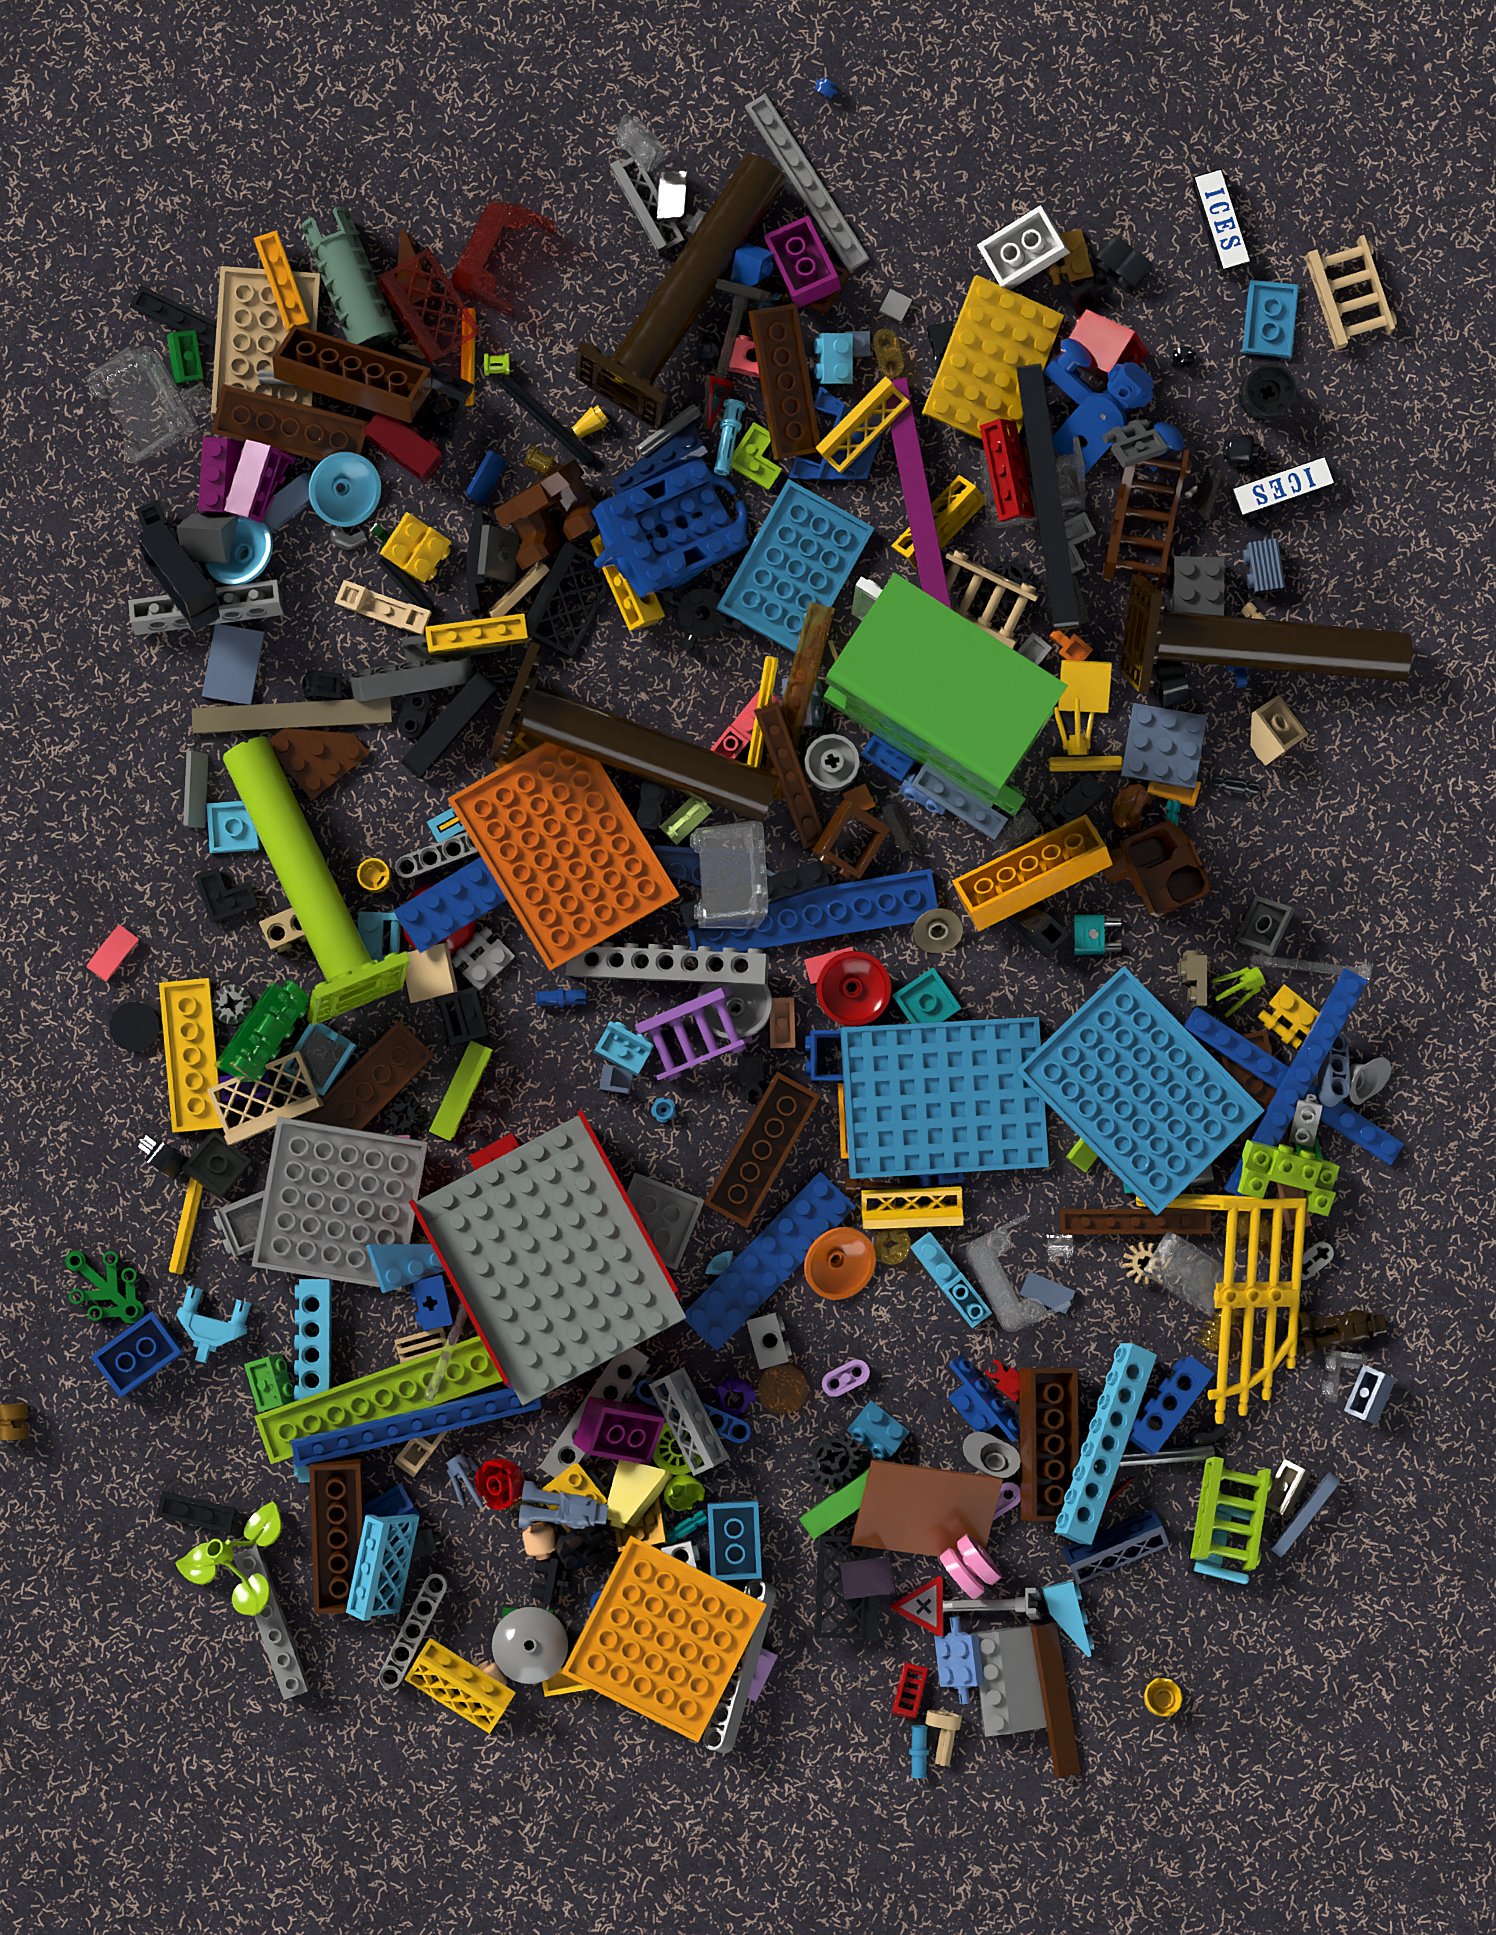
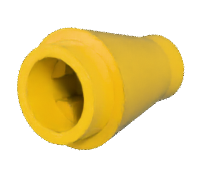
M599 405L594 408L591 406L582 418L572 426V429L578 438L581 439L606 427L605 424L610 420Z

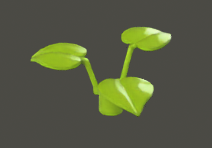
M271 1502L263 1506L248 1520L244 1528V1536L250 1541L227 1540L224 1543L219 1539H213L209 1543L200 1544L193 1548L185 1557L175 1562L178 1570L189 1581L203 1585L215 1578L217 1574L216 1565L227 1566L244 1582L239 1584L232 1594V1604L235 1610L243 1615L256 1616L260 1614L269 1601V1582L259 1573H255L247 1579L244 1574L232 1565L231 1561L234 1558L232 1546H253L257 1543L261 1547H267L274 1543L282 1530V1521L277 1504Z

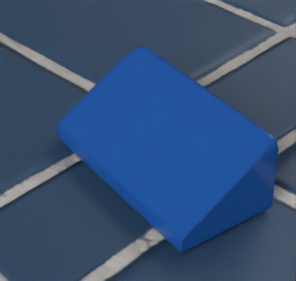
M488 450L466 490L467 497L481 505L485 503L506 465V462L495 452Z

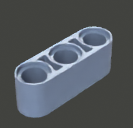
M308 473L301 474L274 495L275 498L262 520L268 526L271 534L275 532L273 529H279L294 517L293 514L297 515L311 504L309 498V482L311 477Z
M1339 1032L1317 1072L1319 1100L1327 1107L1337 1105L1350 1093L1349 1044L1347 1037L1342 1032Z

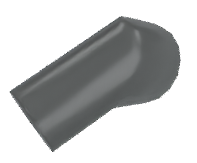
M335 528L330 532L331 542L344 550H351L368 542L363 530L352 536L342 532L339 528Z

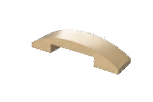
M346 580L343 581L335 600L337 605L420 635H423L432 614L427 609L375 593Z

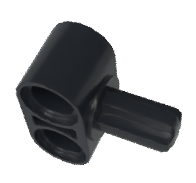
M147 1135L139 1139L138 1147L148 1154L144 1160L175 1180L182 1170V1166L189 1158L185 1155L183 1156L177 1149L160 1139L156 1142Z

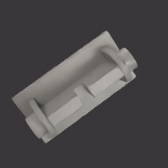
M1308 1094L1303 1101L1298 1100L1288 1142L1310 1147L1314 1146L1323 1105L1318 1104L1315 1095Z

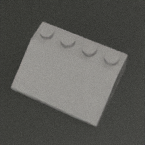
M1035 1625L972 1632V1634H978L984 1685L978 1686L985 1737L1047 1727L1031 1626Z

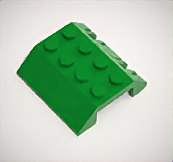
M286 981L284 984L287 986L283 988L277 983H270L214 1066L242 1082H254L255 1079L260 1080L267 1070L265 1065L270 1058L273 1060L281 1050L279 1044L283 1038L287 1039L294 1031L295 1026L293 1023L298 1017L302 1018L309 1008L307 1003L310 997L292 981Z

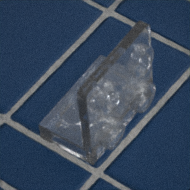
M627 113L622 117L614 138L619 147L626 150L633 157L635 164L648 173L666 159L670 151L638 117L632 119Z
M1330 1350V1355H1326L1324 1369L1328 1370L1327 1381L1323 1380L1322 1395L1326 1396L1325 1401L1337 1403L1341 1367L1359 1369L1360 1365H1367L1368 1355Z

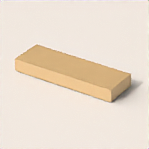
M537 562L486 614L490 618L504 616L550 569L545 564Z

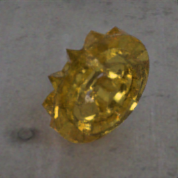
M882 1228L878 1234L874 1235L876 1240L873 1246L876 1257L882 1263L889 1265L898 1264L908 1255L911 1243L910 1237L904 1228ZM890 1238L892 1241L899 1243L892 1246L891 1251L890 1248L884 1246V1244L890 1242Z

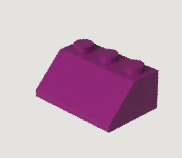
M203 437L198 502L200 514L232 515L225 512L224 508L245 442L229 438Z

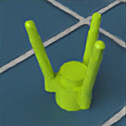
M1246 967L1240 971L1212 979V983H1218L1242 976L1239 978V984L1215 997L1217 1001L1242 988L1245 991L1250 990L1224 1014L1225 1018L1229 1017L1254 994L1261 991L1260 987L1266 982L1257 967L1252 969Z

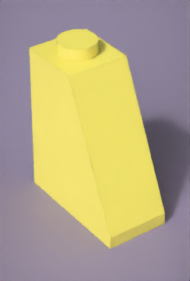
M619 1460L607 1505H609L607 1520L611 1521L610 1525L625 1529L626 1525L635 1527L670 1482L673 1474L664 1469Z

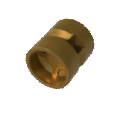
M28 1403L0 1404V1440L29 1439V1425L25 1423V1419L28 1418Z

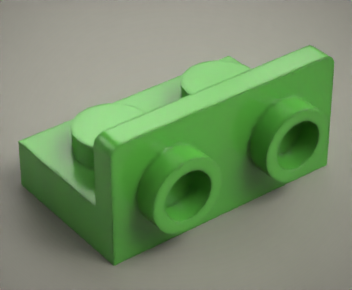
M281 1353L244 1364L258 1412L295 1401L294 1387L290 1383L287 1364Z

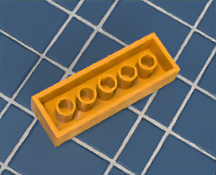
M1085 814L952 880L959 900L979 932L1113 864L1105 843Z

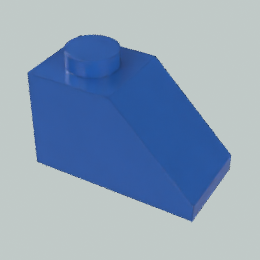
M746 243L737 249L728 295L734 296L768 277L773 270V262H771L773 252L750 243Z

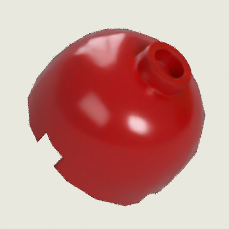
M506 1458L492 1459L484 1462L482 1468L477 1470L475 1478L477 1493L479 1497L484 1496L487 1501L485 1503L487 1507L494 1510H503L518 1502L522 1497L525 1477L521 1468L515 1462Z

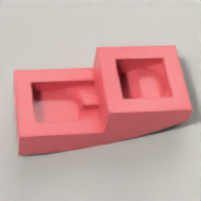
M119 924L87 964V968L107 982L120 967L125 957L137 945L139 939Z

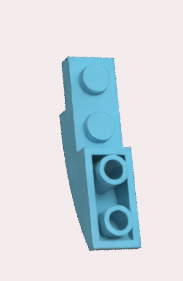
M930 1232L910 1246V1249L923 1264L924 1268L971 1328H974L992 1313Z

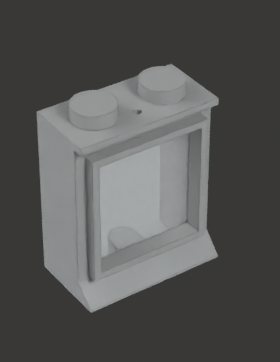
M264 1191L215 1210L217 1216L213 1217L218 1231L223 1230L226 1237L223 1240L224 1247L228 1254H233V1257L240 1256L255 1248Z

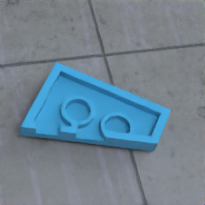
M431 1244L366 1245L382 1293L445 1271Z

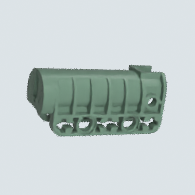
M335 207L333 214L340 231L322 238L312 217L305 220L301 228L347 341L369 348L396 337L398 331L347 207Z

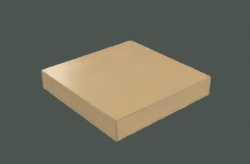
M448 943L434 945L421 954L418 950L407 952L410 962L405 980L410 1003L458 992Z

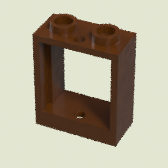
M842 800L812 851L819 855L817 860L829 867L831 864L837 867V873L848 880L851 877L860 879L891 828L853 802ZM850 817L873 832L853 867L829 851Z

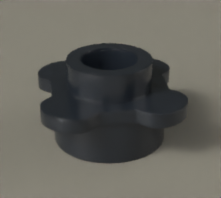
M1188 346L1175 349L1172 353V359L1174 360L1171 363L1172 367L1186 368L1191 366L1196 361L1194 358L1197 355L1196 351H1193Z

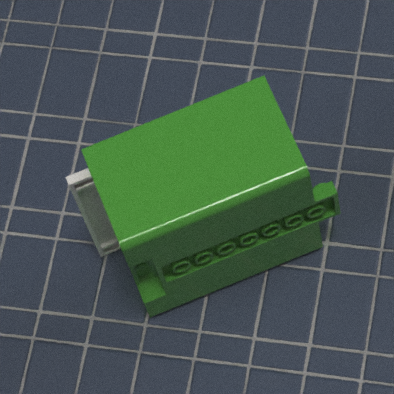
M895 572L883 590L873 581L866 580L861 576L855 586L851 614L862 622L826 676L825 682L830 686L824 695L823 701L897 748L920 765L926 764L992 808L995 804L1015 817L1026 798L1022 796L1023 791L1014 785H1010V787L1006 785L1055 712L1053 708L1068 685Z

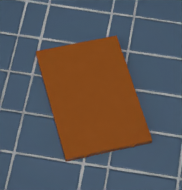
M871 1460L851 1543L855 1546L940 1557L948 1548H952L961 1554L957 1548V1541L965 1534H969L986 1550L1003 1478Z

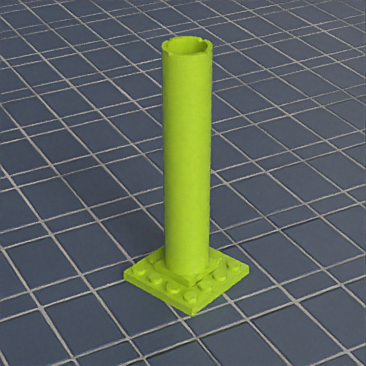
M252 738L248 740V743L242 742L228 750L223 756V761L326 981L317 984L314 987L315 989L312 990L307 1015L311 1026L402 989L410 962L406 951L400 954L393 952L387 955L384 961L379 963L377 959L372 961L268 738Z

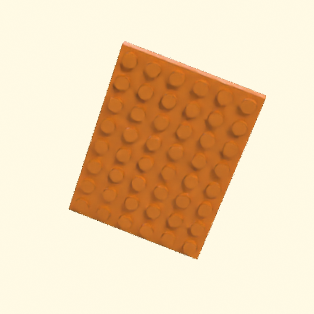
M546 742L447 799L549 972L680 896L601 763L597 760Z

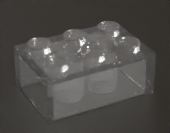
M1167 1231L1143 1270L1142 1275L1194 1309L1211 1317L1216 1309L1214 1290H1216V1283H1223L1224 1265L1183 1238Z

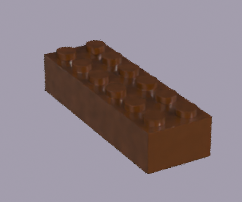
M296 324L293 325L273 356L275 379L409 423L412 422L431 391L430 368Z
M776 1072L703 1204L748 1228L821 1096Z
M1019 1368L1021 1520L1031 1522L1056 1521L1058 1515L1062 1512L1065 1494L1070 1489L1073 1471L1079 1463L1078 1368Z
M362 1456L336 1457L309 1464L314 1614L346 1613L364 1526Z

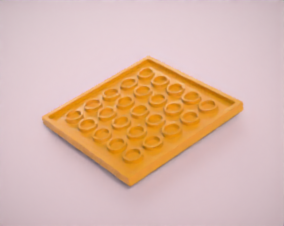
M630 1535L562 1674L699 1742L767 1604Z

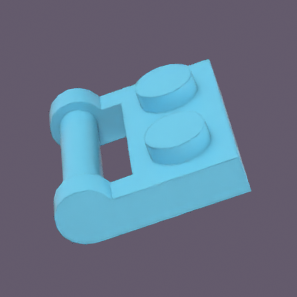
M359 911L358 932L372 961L377 959L379 963L384 961V958L387 956L382 955L384 921H391L389 954L393 952L399 953L401 923L395 914Z

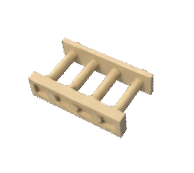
M1365 235L1359 236L1356 241L1358 247L1323 257V255L1319 256L1318 250L1308 252L1305 257L1335 350L1345 348L1350 336L1385 326L1386 333L1390 334L1397 324L1394 311L1389 310L1371 256L1374 255L1372 244L1370 241H1366ZM1356 257H1362L1366 270L1335 280L1327 279L1324 270L1328 266ZM1369 279L1373 290L1372 294L1340 304L1334 301L1332 295L1334 290ZM1377 303L1381 317L1349 327L1342 325L1340 319L1342 313Z
M961 551L948 552L945 558L952 561L946 574L948 591H950L961 566L975 572L960 605L956 606V608L952 607V610L1011 649H1014L1018 639L1013 637V631L1028 599L1033 601L1038 599L1040 594L1035 593L1036 588L1026 583L1019 585L967 560L969 556ZM985 577L996 582L997 585L982 617L979 616L976 619L969 616L970 612L968 609ZM1006 588L1020 595L1004 628L1001 627L998 630L991 626V619Z

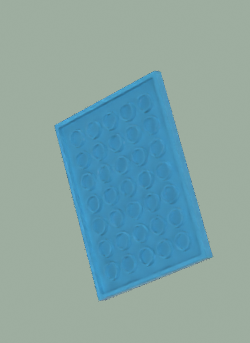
M1125 966L1110 978L1016 1070L1029 1086L1156 1216L1265 1111Z

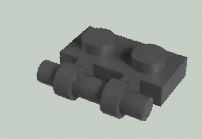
M1147 419L1141 421L1133 420L1127 426L1111 428L1108 433L1102 435L1104 443L1114 442L1111 451L1123 468L1166 453L1168 447L1156 429L1145 430L1150 426Z

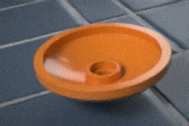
M840 1227L825 1232L814 1241L805 1258L804 1273L809 1286L818 1295L832 1300L845 1299L855 1295L866 1286L873 1275L876 1265L874 1246L867 1236L854 1228ZM836 1254V1258L834 1260H831V1258Z

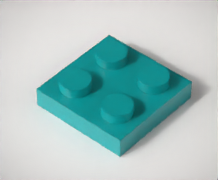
M934 967L892 995L911 1024L943 1022L961 1009V1006Z

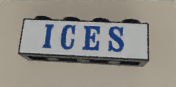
M1221 168L1193 177L1191 185L1220 276L1249 267L1250 259H1253V253L1250 245H1246L1243 236L1246 235L1243 222H1238L1237 219L1238 205L1235 198L1231 199L1229 193L1231 184L1228 175H1224Z
M1323 456L1234 487L1230 490L1229 494L1238 519L1246 518V521L1249 522L1261 517V512L1269 510L1270 514L1284 509V504L1292 502L1293 505H1298L1306 502L1307 496L1316 494V497H1321L1331 492L1330 489L1335 485V481L1327 459Z

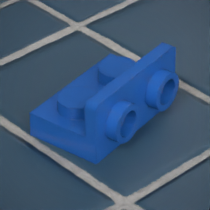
M401 1483L364 1505V1521L366 1515L372 1514L377 1517L409 1514L420 1516L419 1511L413 1505L406 1489ZM390 1524L389 1532H390V1531L392 1530V1528H393L391 1524Z

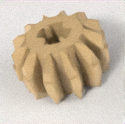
M1143 1242L1138 1244L1139 1251L1131 1245L1129 1249L1134 1255L1126 1253L1123 1255L1125 1259L1131 1260L1130 1263L1122 1264L1123 1268L1131 1267L1132 1269L1127 1272L1126 1276L1131 1277L1136 1273L1134 1283H1139L1141 1276H1143L1145 1285L1149 1284L1148 1275L1154 1281H1157L1158 1276L1154 1271L1164 1272L1163 1268L1157 1266L1158 1263H1165L1164 1258H1156V1256L1161 1254V1249H1157L1152 1253L1154 1247L1152 1243L1148 1244L1146 1251ZM1146 1256L1149 1259L1147 1262H1150V1266L1144 1267L1141 1270L1138 1259H1144Z

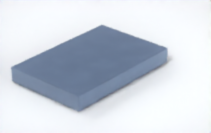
M215 624L202 697L252 705L265 632Z

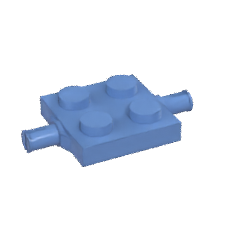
M960 1616L950 1617L951 1633L943 1635V1637L934 1636L940 1687L958 1689L959 1704L970 1703L968 1688L984 1685L978 1634L962 1632Z

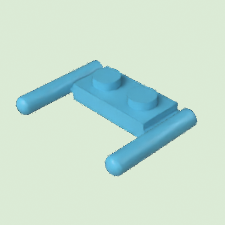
M1219 1504L1216 1506L1215 1515L1218 1519L1231 1521V1516L1250 1521L1251 1511ZM1215 1528L1212 1531L1211 1540L1214 1544L1226 1546L1229 1531ZM1211 1553L1207 1559L1196 1560L1195 1572L1241 1584L1249 1582L1247 1574L1221 1568L1224 1556Z

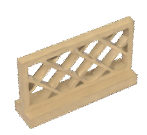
M299 1050L265 1065L267 1070L271 1069L278 1072L273 1086L262 1082L261 1079H255L254 1082L256 1083L252 1093L248 1095L238 1091L242 1081L233 1078L207 1089L225 1132L224 1137L228 1145L237 1144L276 1127L278 1116L295 1119L324 1107ZM294 1058L297 1059L300 1066L296 1076L284 1071L287 1062ZM282 1064L280 1069L275 1068V1066ZM282 1074L295 1079L290 1092L277 1088ZM301 1074H303L305 1080L300 1078ZM298 1081L307 1084L310 1095L301 1098L293 1094ZM236 1083V1086H235L234 1089L231 1088V1087H228V1086H231V1085H233V1084ZM259 1084L272 1089L267 1102L254 1097ZM224 1088L232 1091L233 1093L228 1105L219 1102L215 1092ZM275 1091L288 1096L285 1105L280 1108L270 1104ZM236 1094L249 1099L244 1112L232 1107ZM291 1098L297 1099L296 1101L290 1103ZM252 1101L265 1105L261 1116L254 1117L248 1114ZM269 1107L275 1109L267 1113ZM230 1110L242 1115L239 1125L233 1128L229 1127L226 1120ZM246 1117L252 1119L247 1122H244Z

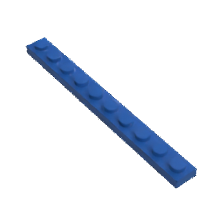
M1346 968L1343 969L1250 1140L1277 1147L1295 1114L1298 1100H1303L1365 987L1367 979ZM1241 1155L1224 1189L1236 1196H1249L1237 1191L1243 1166Z
M1199 1007L1194 1008L1183 1026L1190 1034L1276 1091L1289 1069L1288 1066ZM1311 1083L1304 1098L1308 1094H1313L1317 1097L1318 1104L1323 1105L1320 1120L1387 1165H1392L1404 1144L1342 1102L1333 1107L1325 1106L1319 1100L1318 1086Z
M507 1388L290 1440L294 1464L298 1467L541 1409L542 1407L540 1397L522 1406L514 1389L510 1390Z

